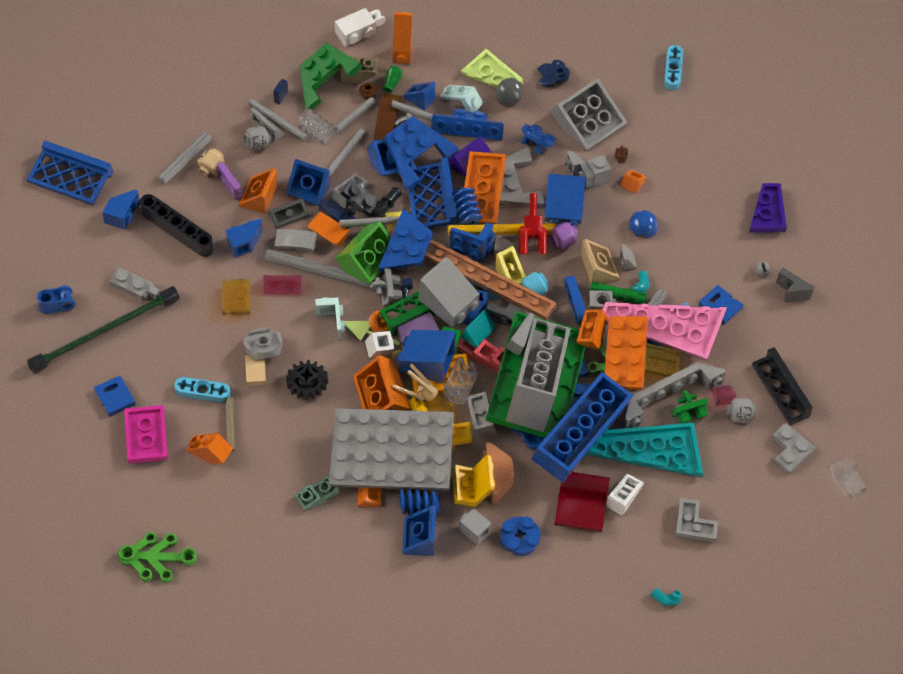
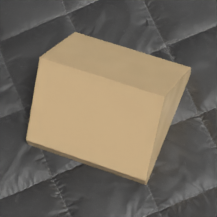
M584 239L582 241L581 258L590 282L606 283L618 280L620 277L609 249Z

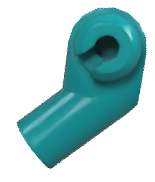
M640 271L638 273L639 282L632 287V290L644 293L649 289L650 282L647 271Z
M655 588L651 593V596L663 606L678 605L682 599V593L678 590L666 595L658 588Z

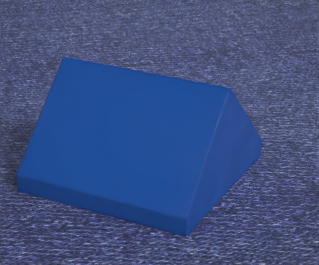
M295 159L285 194L299 199L303 198L305 201L318 205L322 202L331 186L330 170Z
M429 506L404 517L403 554L434 556L436 506Z

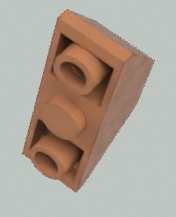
M486 442V448L482 450V458L485 455H491L494 464L493 480H495V488L488 497H491L492 504H496L514 484L512 457L492 443Z

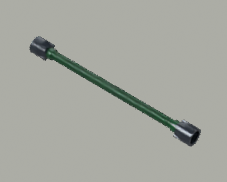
M171 286L160 292V296L141 306V308L132 310V312L91 331V333L89 332V334L87 333L69 344L56 349V351L54 350V352L52 351L44 355L40 353L28 359L27 364L34 374L48 367L47 364L54 358L69 352V350H73L82 345V343H87L89 340L91 341V339L130 321V319L132 320V318L134 319L158 305L165 304L167 306L179 300L180 296L176 288Z

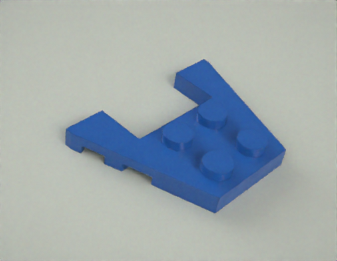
M414 116L384 137L391 157L396 163L397 172L403 180L405 190L420 179L408 164L429 148L435 146L443 158H449L459 150L458 146Z

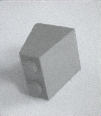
M445 257L420 279L419 301L451 327H454L457 323L460 324L470 311H475L479 306V293L448 257Z

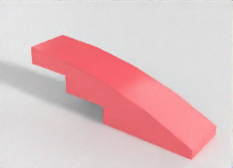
M461 339L457 346V350L463 354L466 353L469 358L497 373L499 372L505 350L502 346L498 349L485 339L477 348L464 339Z

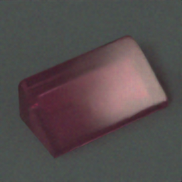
M301 275L263 276V294H301Z

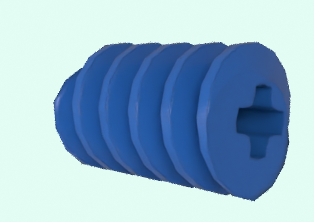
M459 188L451 193L461 225H479V221L483 218L481 214H478L481 212V209L476 208L479 203L474 201L477 199V196L473 194L475 192L474 188Z
M400 489V508L402 513L406 514L409 509L410 513L413 514L416 509L420 511L434 505L436 506L435 516H438L441 491L436 496L435 490H432L430 496H428L427 490H424L423 494L420 495L419 489H416L415 494L412 495L411 489H408L406 495H404L403 489Z

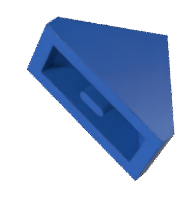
M431 81L415 84L403 97L425 111L435 101L436 83Z

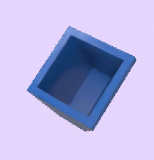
M559 174L548 175L544 221L555 223L556 225L559 222H567L571 226H578V224L582 223L586 177Z
M411 330L409 336L404 338L403 351H399L396 363H398L399 371L407 373L410 370L418 376L410 367V364H414L428 380L443 384L455 354L456 332Z

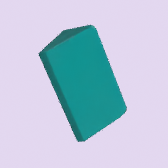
M483 310L466 327L461 336L462 339L475 348L496 328L486 310Z

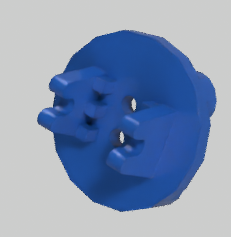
M525 124L521 128V131L524 133L521 143L528 144L530 140L536 142V154H542L546 147H553L556 138L551 134L542 132L540 126Z

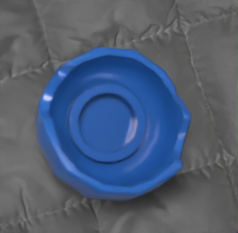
M637 211L633 213L629 220L630 230L637 237L643 235L646 238H650L658 231L656 216L650 211Z

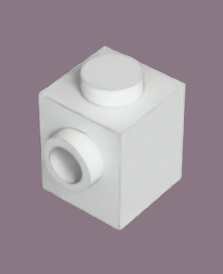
M390 331L372 333L365 340L369 359L376 358L378 355L387 357L394 350Z

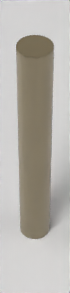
M227 397L225 399L227 442L233 447L231 451L233 452L235 451L233 398Z

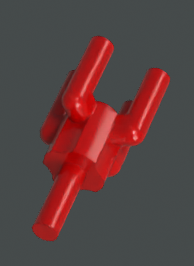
M530 193L529 215H524V226L519 228L520 254H528V238H538L537 252L539 254H546L547 230L542 226V215H537V193Z

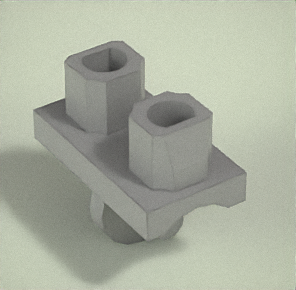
M385 268V274L380 278H375V282L370 285L372 292L377 293V296L382 297L383 307H388L391 302L396 303L402 299V291L393 290V287L398 288L400 284V275L391 274V269Z

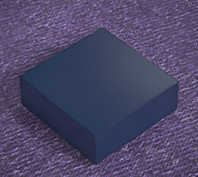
M281 79L273 90L274 102L277 104H281L288 93L287 80Z

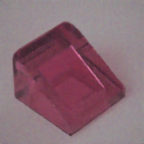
M730 385L711 388L716 406L730 404L732 399L736 398V394Z

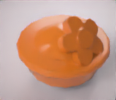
M377 310L371 314L369 325L374 332L387 331V323L379 314L380 310Z

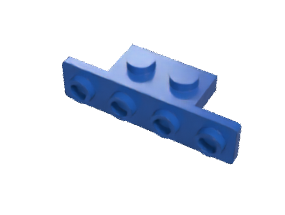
M464 109L452 110L451 116L433 114L431 129L437 133L476 138L482 137L484 139L501 141L503 139L504 123L487 121L488 114H484L481 111L466 112Z

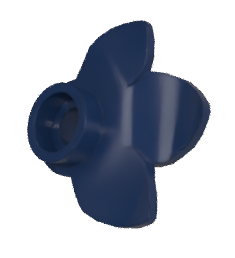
M553 60L551 64L545 63L537 68L539 73L543 75L538 82L539 85L551 86L556 82L565 83L569 80L570 71L561 60Z

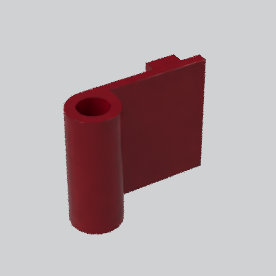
M572 472L564 483L561 482L554 525L602 532L610 477Z

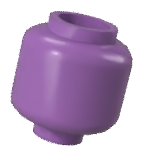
M564 222L552 228L549 235L550 241L555 248L558 247L563 250L577 242L578 230L574 225L571 226L569 223Z

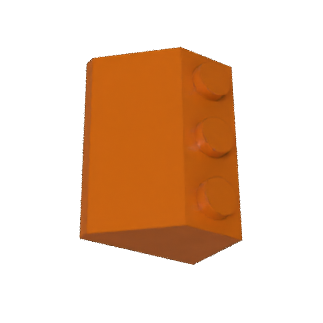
M378 355L353 375L363 409L402 411L410 409L406 394L392 388V385L403 388L395 360Z

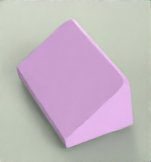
M429 312L397 328V335L403 343L405 336H409L411 330H439L433 315Z

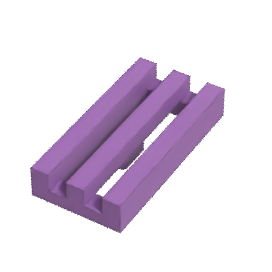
M224 162L219 163L217 166L218 176L234 199H241V186Z

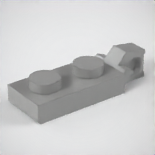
M120 267L109 280L111 286L141 300L143 298L147 299V297L154 300L160 296V289L156 288L155 284Z

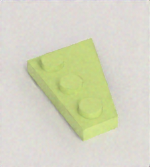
M487 49L461 70V75L495 88L498 87L501 81L510 77L516 78L521 84L524 83L522 77Z

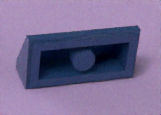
M333 199L318 204L319 212H323L338 223L340 220L356 219L354 216L349 217L345 213L346 210Z

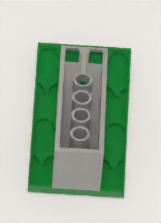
M515 311L506 346L527 317V314ZM533 316L526 344L520 355L517 356L505 347L485 421L546 438L571 407L586 346L576 343L580 330Z

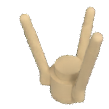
M410 364V367L418 376L410 370L407 373L420 384L417 389L419 393L392 385V388L416 397L420 401L426 399L430 402L438 393V389L433 386V383L414 364Z

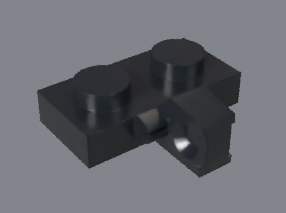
M353 178L347 182L340 193L350 204L345 212L349 217L353 214L355 215L357 211H362L369 217L380 202Z

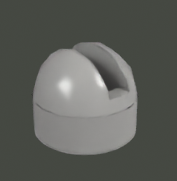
M759 262L755 267V275L759 278L769 276V264Z

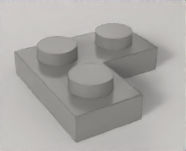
M786 423L772 436V439L785 449L775 458L774 463L788 475L815 450V446Z
M680 498L675 537L715 543L718 521L699 519L700 501Z

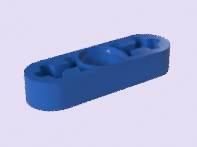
M575 276L564 277L565 290L576 324H582L586 309Z

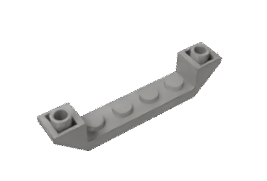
M695 363L633 394L625 417L624 429L636 428L641 425L644 416L642 409L647 407L649 403L661 400L667 394L677 392L683 386L693 384L698 379H700L707 390L712 387L716 388L724 382L726 371L722 368Z

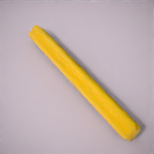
M542 223V226L547 230V234H551V230L556 224ZM485 224L449 225L448 235L450 236V230L454 227L479 236ZM493 224V233L495 235H519V228L524 226V224Z

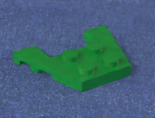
M325 43L300 64L305 107L310 112L323 102L316 89L343 67L346 73L352 77L363 68L358 61L328 43Z

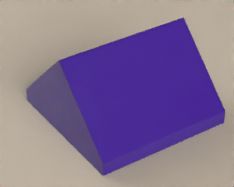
M482 137L469 142L448 158L450 167L466 177L470 151L492 153Z

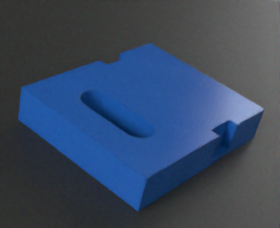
M719 285L699 301V306L727 307L721 322L723 325L743 309V304L737 299L734 300L732 295ZM715 297H719L714 303H710Z
M121 375L94 387V391L102 405H104L109 417L136 405ZM117 387V388H115V389H113V390H110V391H108V392H105V391H107V390H109V389H111V388Z

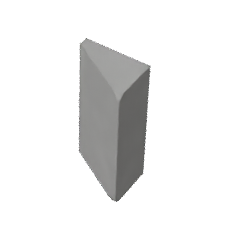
M254 108L251 109L252 122L257 126L266 128L267 132H270L272 140L277 141L285 135L265 115Z

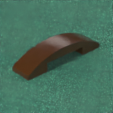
M383 93L373 141L384 139L387 134L394 130V123L396 122L399 110L392 108L391 104L393 100L400 102L401 95Z

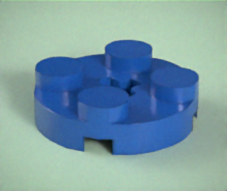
M513 517L502 525L500 531L501 545L506 551L513 552V555H529L539 545L540 529L531 517ZM517 533L524 534L522 540L519 537H515Z

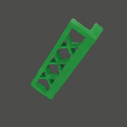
M419 291L379 312L387 323V331H390L391 337L397 335V328L429 312L433 316L437 315L419 301ZM407 303L415 305L412 310L403 309V306ZM393 311L399 314L398 317L391 320L387 313Z

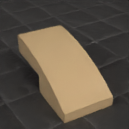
M245 355L247 386L266 385L265 358L256 361L251 359L250 355Z

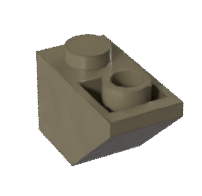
M350 56L358 61L363 68L350 77L342 67L341 83L360 84L375 76L378 59Z

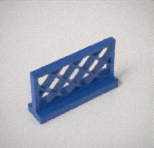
M44 140L41 146L43 150L31 170L27 182L94 205L107 178H111L113 174L111 164ZM45 156L52 158L54 161L45 166L42 163ZM63 163L69 164V169L59 171L58 165ZM56 167L58 173L47 176L45 170ZM79 169L86 171L85 175L76 178L74 171ZM44 172L46 178L34 179L37 173ZM72 172L74 179L64 182L62 176ZM97 174L102 176L100 181L92 183L90 177ZM60 177L61 184L56 186L50 184V180ZM88 178L90 185L80 188L78 182ZM74 183L77 184V190L67 191L66 186ZM90 189L94 191L91 199L84 197L82 192Z
M448 157L440 158V163L416 167L414 172L421 174V177L413 186L408 188L412 216L417 220L422 216L427 218V222L423 225L428 229L451 224L459 225L457 209L451 194L454 191ZM439 169V173L435 177L429 175L432 170ZM425 178L432 180L428 186L421 184ZM435 183L442 186L437 192L431 189ZM417 187L424 189L419 196L413 193ZM427 192L434 195L430 201L423 198ZM437 198L444 201L440 207L433 204ZM420 201L426 204L422 210L415 207ZM429 207L436 210L432 216L425 213ZM440 212L446 215L444 220H437L435 218Z

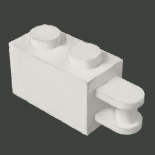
M364 8L336 20L335 33L346 47L376 34V27L384 24L386 18L381 16V12L378 9L368 12Z

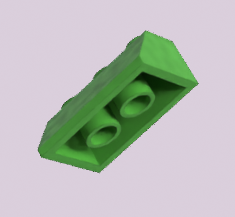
M380 221L367 225L335 259L345 273L369 284L380 273L379 266L391 236Z

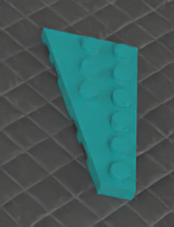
M694 423L607 430L587 454L703 478Z

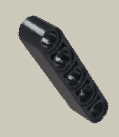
M146 194L141 197V212L145 218L200 256L207 257L213 253V239L208 232L154 195Z

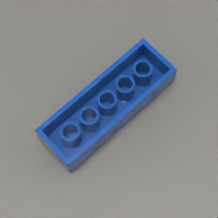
M602 372L541 442L531 460L564 483L626 409L633 394Z

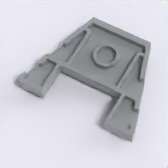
M529 148L522 149L507 157L500 205H511L513 203L521 204L522 207H529L530 193H537L538 208H545L542 191L522 193L515 167L532 165Z

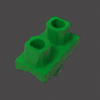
M685 390L681 393L682 398L677 399L678 405L682 403L684 405L675 407L674 410L670 411L672 417L676 416L679 424L688 423L691 421L690 411L694 410L697 419L708 416L706 405L709 401L707 398L692 402L691 400L697 399L696 394L689 395L688 391Z

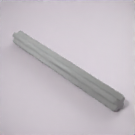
M269 249L265 253V260L365 287H370L372 282L367 284L345 273L341 268Z

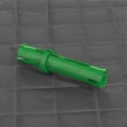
M594 281L591 282L590 291H612V298L624 300L626 303H646L647 293L637 292L628 287L625 289Z

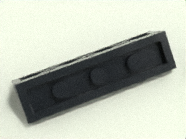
M775 347L767 350L766 357L752 362L754 370L789 425L810 417L813 407ZM767 363L771 368L770 373L761 370L759 366ZM770 378L778 380L780 386L771 385L769 383ZM779 393L788 395L790 398L789 403L780 400L778 397ZM789 408L797 410L800 415L791 418L788 413Z

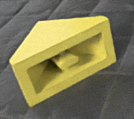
M510 246L496 254L495 269L497 272L520 284L526 276L514 246Z

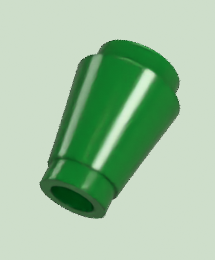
M390 66L386 70L382 88L386 93H392L402 79L403 71L399 67Z

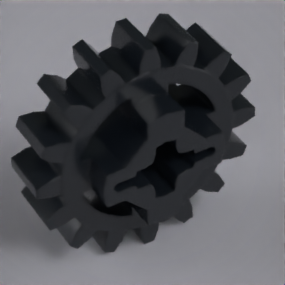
M307 360L306 364L299 361V366L293 364V370L288 369V375L286 376L287 389L291 390L292 395L297 393L298 399L301 396H304L305 400L308 399V396L315 399V394L321 396L322 390L326 391V384H328L327 371H324L323 365L318 367L317 361L313 364H310V360Z

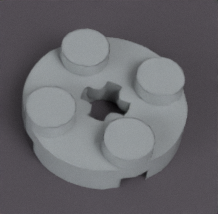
M258 328L250 331L249 336L244 338V349L253 360L257 361L263 358L276 357L281 354L283 347L282 336L276 330L274 333L270 331V328Z

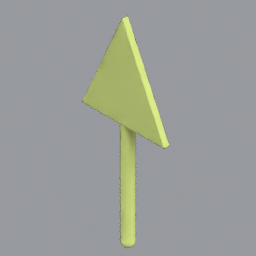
M344 321L345 326L360 341L365 334L371 335L375 333L369 331V321ZM393 340L394 344H400L399 341Z

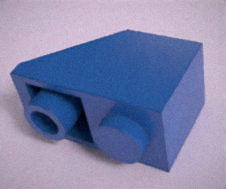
M132 190L110 198L102 212L104 223L125 230L128 223L132 222L135 210L140 207L138 190Z
M261 219L251 220L245 224L233 226L225 230L226 241L234 258L253 251L263 232Z

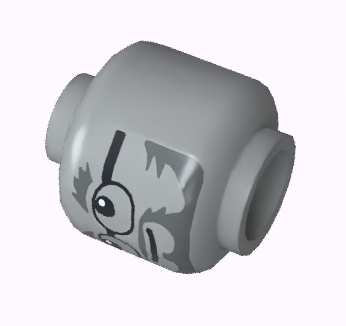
M263 126L248 128L246 133L243 134L244 145L251 151L264 150L268 147L269 142H271V134Z
M734 398L731 404L727 405V417H730L731 421L735 424H748L752 419H755V403H752L749 398Z

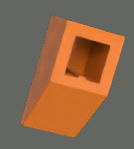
M219 433L195 435L191 438L190 445L186 449L188 453L210 464H222L233 450V447Z

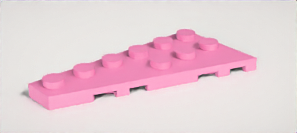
M605 302L603 311L608 316L606 325H608L609 316H647L648 340L705 361L709 357L727 307L654 306L649 304L631 305L629 303Z

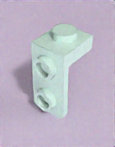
M449 85L444 88L440 95V98L444 100H460L467 112L477 111L483 104L474 86Z
M338 297L315 299L316 316L336 315L338 339H342L341 332H345L344 321H340V316H343V305H339Z

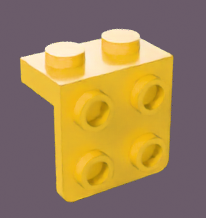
M485 455L474 468L455 465L452 468L455 504L477 507L494 490V464L491 455Z

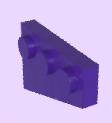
M762 183L749 233L786 232L787 226L781 183Z

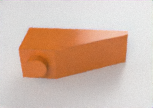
M394 12L393 63L410 64L412 54V13Z

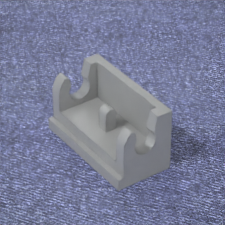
M486 392L467 396L475 432L477 431L479 437L482 438L484 437V432H490L492 436L497 435L495 423L485 421L490 404Z

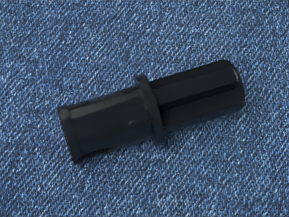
M392 187L390 192L381 198V202L374 209L376 217H383L389 209L394 207L395 201L402 194L399 188Z

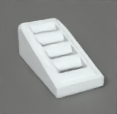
M626 474L608 496L606 507L623 515L643 487L644 482Z

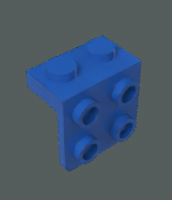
M486 222L479 236L452 227L450 230V249L461 255L468 256L473 261L484 263L487 256L493 253L495 246L493 244L495 237L493 224Z

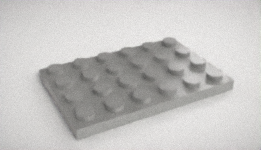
M335 408L329 485L331 487L449 491L454 412Z

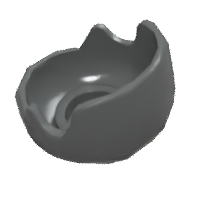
M506 78L499 83L496 89V98L504 106H515L522 99L524 88L516 78Z

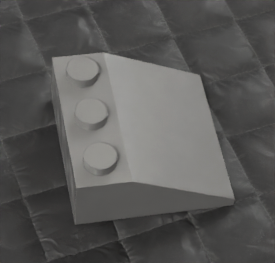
M598 78L550 110L559 125L585 150H588L628 123Z

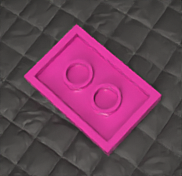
M164 405L124 409L128 464L168 460Z

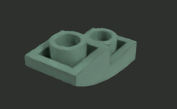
M329 475L313 486L311 484L307 485L294 495L305 511L323 504L340 493L338 487H331L329 485Z

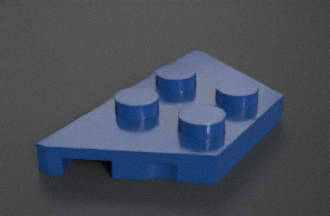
M404 209L401 212L380 263L379 272H384L385 268L397 267V270L407 267H420L432 240V231Z

